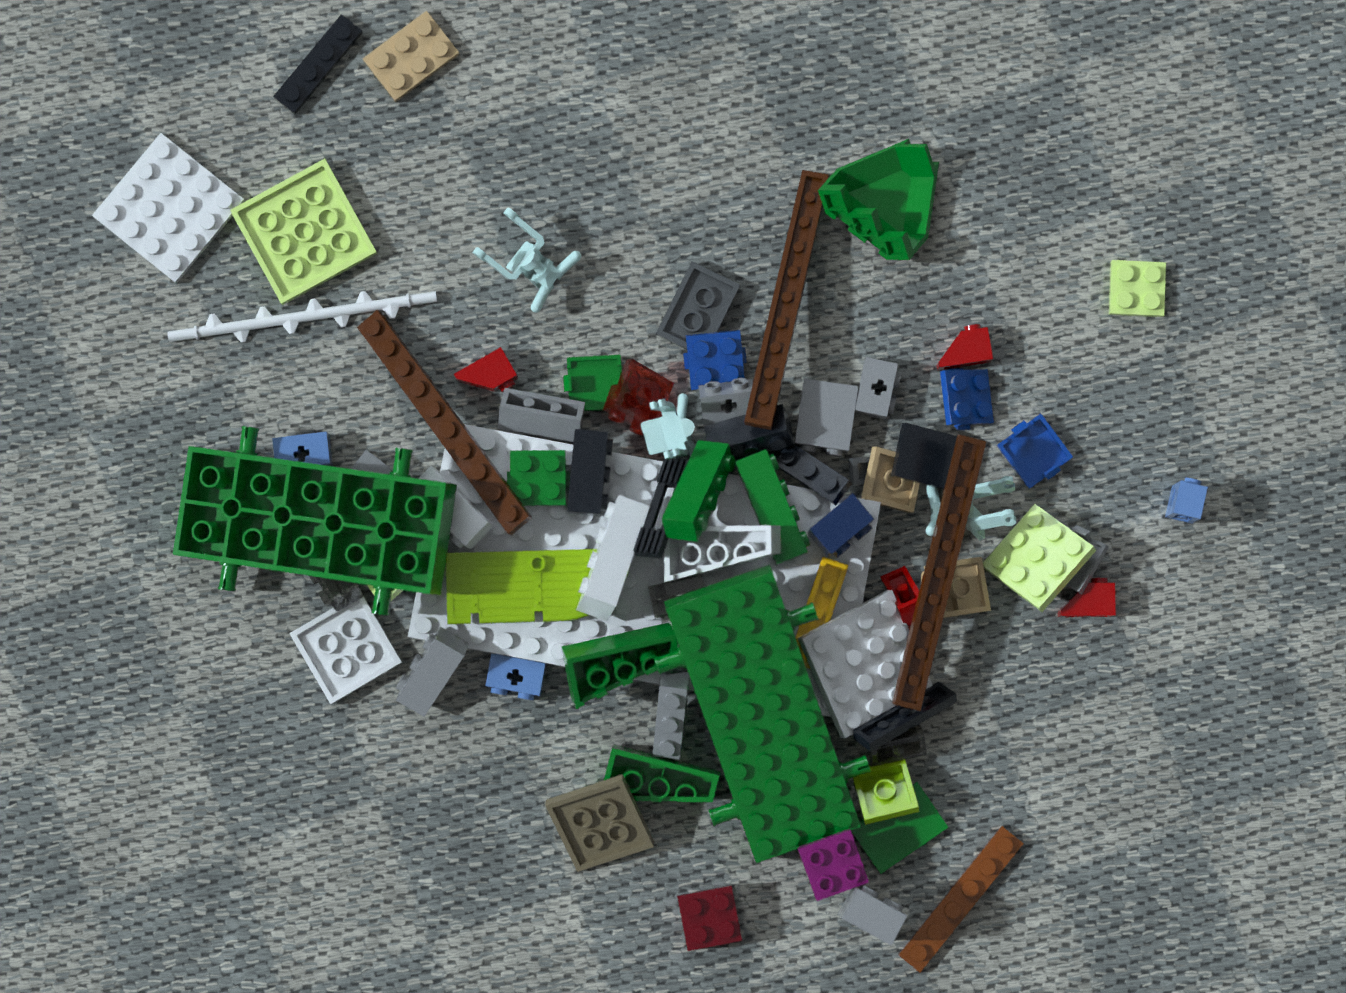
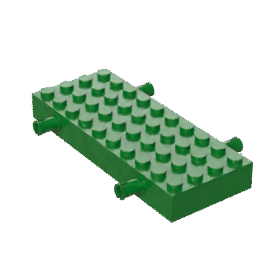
M241 427L240 446L236 453L188 446L173 555L220 562L219 564L222 565L218 589L236 592L238 567L243 565L373 585L375 595L371 613L389 615L391 595L395 589L441 595L457 484L411 478L412 475H409L413 450L395 447L393 472L382 474L258 456V453H255L259 428Z
M770 564L664 601L679 647H677V651L655 657L656 667L660 675L682 666L684 669L687 668L733 797L731 803L708 810L713 826L715 827L718 824L736 818L741 820L756 863L796 850L797 847L838 832L861 827L846 783L850 778L871 772L867 758L864 755L843 764L841 761L838 762L793 632L796 626L819 620L813 602L792 611L785 609Z

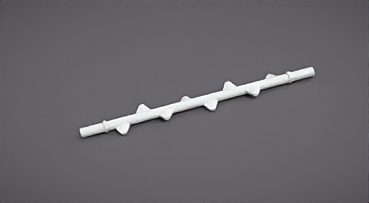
M363 291L360 292L356 303L323 308L314 298L310 299L306 311L272 316L264 306L260 307L254 319L222 323L214 313L209 315L206 326L197 327L196 325L194 328L168 331L169 342L194 338L199 340L201 337L233 333L240 342H246L249 331L254 329L283 325L291 335L295 334L300 322L334 318L340 327H346L350 315L383 310L390 319H395L400 307L408 306V308H411L413 305L437 302L436 291L413 295L408 293L406 296L372 300Z

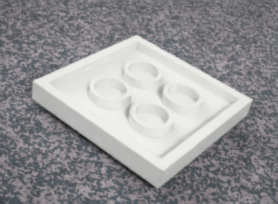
M362 592L355 594L289 633L331 705L403 663L375 614L371 613L372 609Z

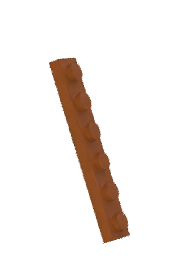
M1001 826L898 955L918 972H921L1024 843Z

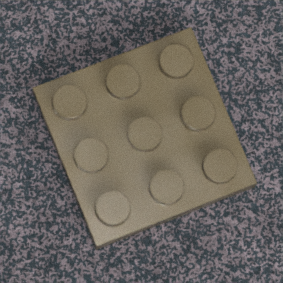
M623 774L547 799L545 802L546 809L577 872L654 847L652 835Z

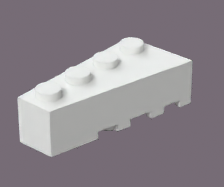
M618 495L614 503L609 502L604 515L608 519L606 527H601L596 538L599 547L597 552L592 551L587 565L588 568H591L588 577H583L578 591L582 594L576 608L577 611L608 621L617 605L634 555L633 549L650 506Z
M781 525L707 526L706 531L702 532L698 542L669 538L664 551L665 582L678 581L780 554Z

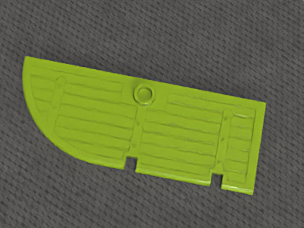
M597 549L447 553V624H471V613H479V623L535 622V612L543 611V622L571 621L589 616L576 610L582 594L578 591L583 577H588L591 568H588L587 565L592 551L597 552Z

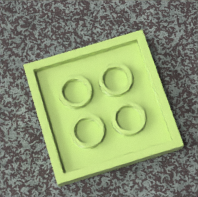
M1034 504L983 562V567L1023 599L1043 612L1096 552V549Z

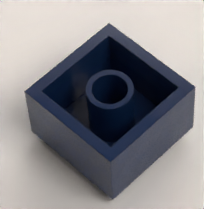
M852 493L809 529L808 535L828 558L833 554L838 558L851 546L850 540L855 537L859 541L871 531L872 526L870 524L874 518Z

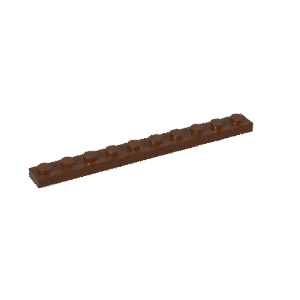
M802 170L745 415L744 424L747 426L772 430L823 208L818 189L829 178V174Z
M376 310L357 327L505 531L509 535H513L530 521L532 516L382 312Z
M957 435L892 700L894 705L921 711L987 441Z

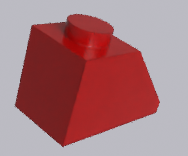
M980 324L965 326V331L959 333L936 365L937 371L991 363L993 355L988 327L981 328Z
M501 347L454 373L455 378L460 383L494 392L499 389L501 392H504L505 388L511 389L516 385L514 381L518 379L515 370Z
M903 566L880 576L885 589L893 591L897 600L895 604L903 623L907 624L910 631L919 589L907 568Z
M1091 578V583H1088L1082 594L1076 592L1057 612V616H1116L1115 583H1108V578Z

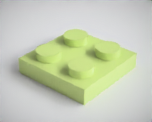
M1111 260L1109 315L1164 317L1166 262Z

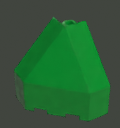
M907 139L837 168L818 189V193L825 213L832 219L839 218L849 226L848 231L865 243L868 240L879 249L878 254L886 260H910L929 236L939 162L932 161L927 144H911L910 140Z

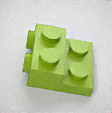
M890 759L883 764L869 766L870 773L852 778L865 825L919 812V806L905 759Z

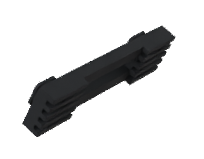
M664 458L657 478L658 484L644 526L640 528L633 549L637 557L662 559L669 538H666L663 523L661 529L658 528L656 530L654 526L667 488H674V493L689 460L685 462L684 459H681V461L675 459L674 461L673 458L670 460Z

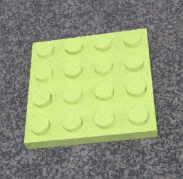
M326 159L317 162L230 210L282 305L377 254Z

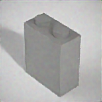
M804 378L794 445L799 446V448L807 453H815L816 449L826 450V455L842 457L843 453L848 454L858 386Z

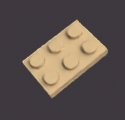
M426 10L365 56L363 61L392 99L397 102L460 54Z

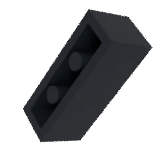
M783 404L777 405L772 430L745 425V415L705 426L706 440L728 443L731 454L735 457V462L763 450L771 452L794 445L791 421Z
M575 429L568 514L601 517L602 510L607 509L608 494H603L604 483L610 482L611 467L606 466L607 455L612 456L613 439H608V432Z

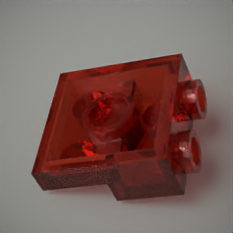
M627 359L618 384L611 385L603 410L610 413L608 416L610 420L616 423L625 422L631 425L629 429L631 432L643 435L641 429L642 422L662 417L660 411L651 410L649 403L657 402L660 399L668 401L674 383L636 360Z

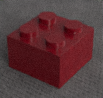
M732 885L677 895L687 951L742 941Z

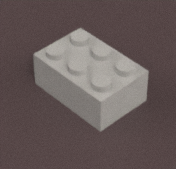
M864 885L859 886V888H852L837 915L892 946L907 917L906 914L902 913L904 907L886 897L883 902L877 899L879 893Z

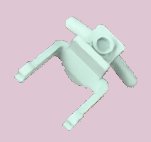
M507 208L504 214L536 240L535 245L526 241L506 266L509 271L513 272L512 274L480 248L476 247L472 253L488 263L506 279L515 280L522 274L539 288L531 304V310L538 313L542 309L549 293L554 288L553 283L555 280H560L581 259L582 255L579 251H573L555 267L553 262L544 257L539 251L544 245L543 236L519 218L516 212Z
M684 393L679 394L676 408L672 402H668L665 399L650 402L651 410L660 411L662 417L641 423L648 454L663 453L665 459H677L688 454L691 456L695 448L691 435L695 425L686 418L688 396Z
M1004 476L999 480L976 484L972 501L981 497L1013 492L1015 490L1013 477ZM926 485L931 512L926 534L933 536L941 502L937 488ZM972 502L966 527L967 530L971 531L981 541L985 539V529L1004 525L1013 526L1016 524V516H1014V510L1011 509L982 515Z

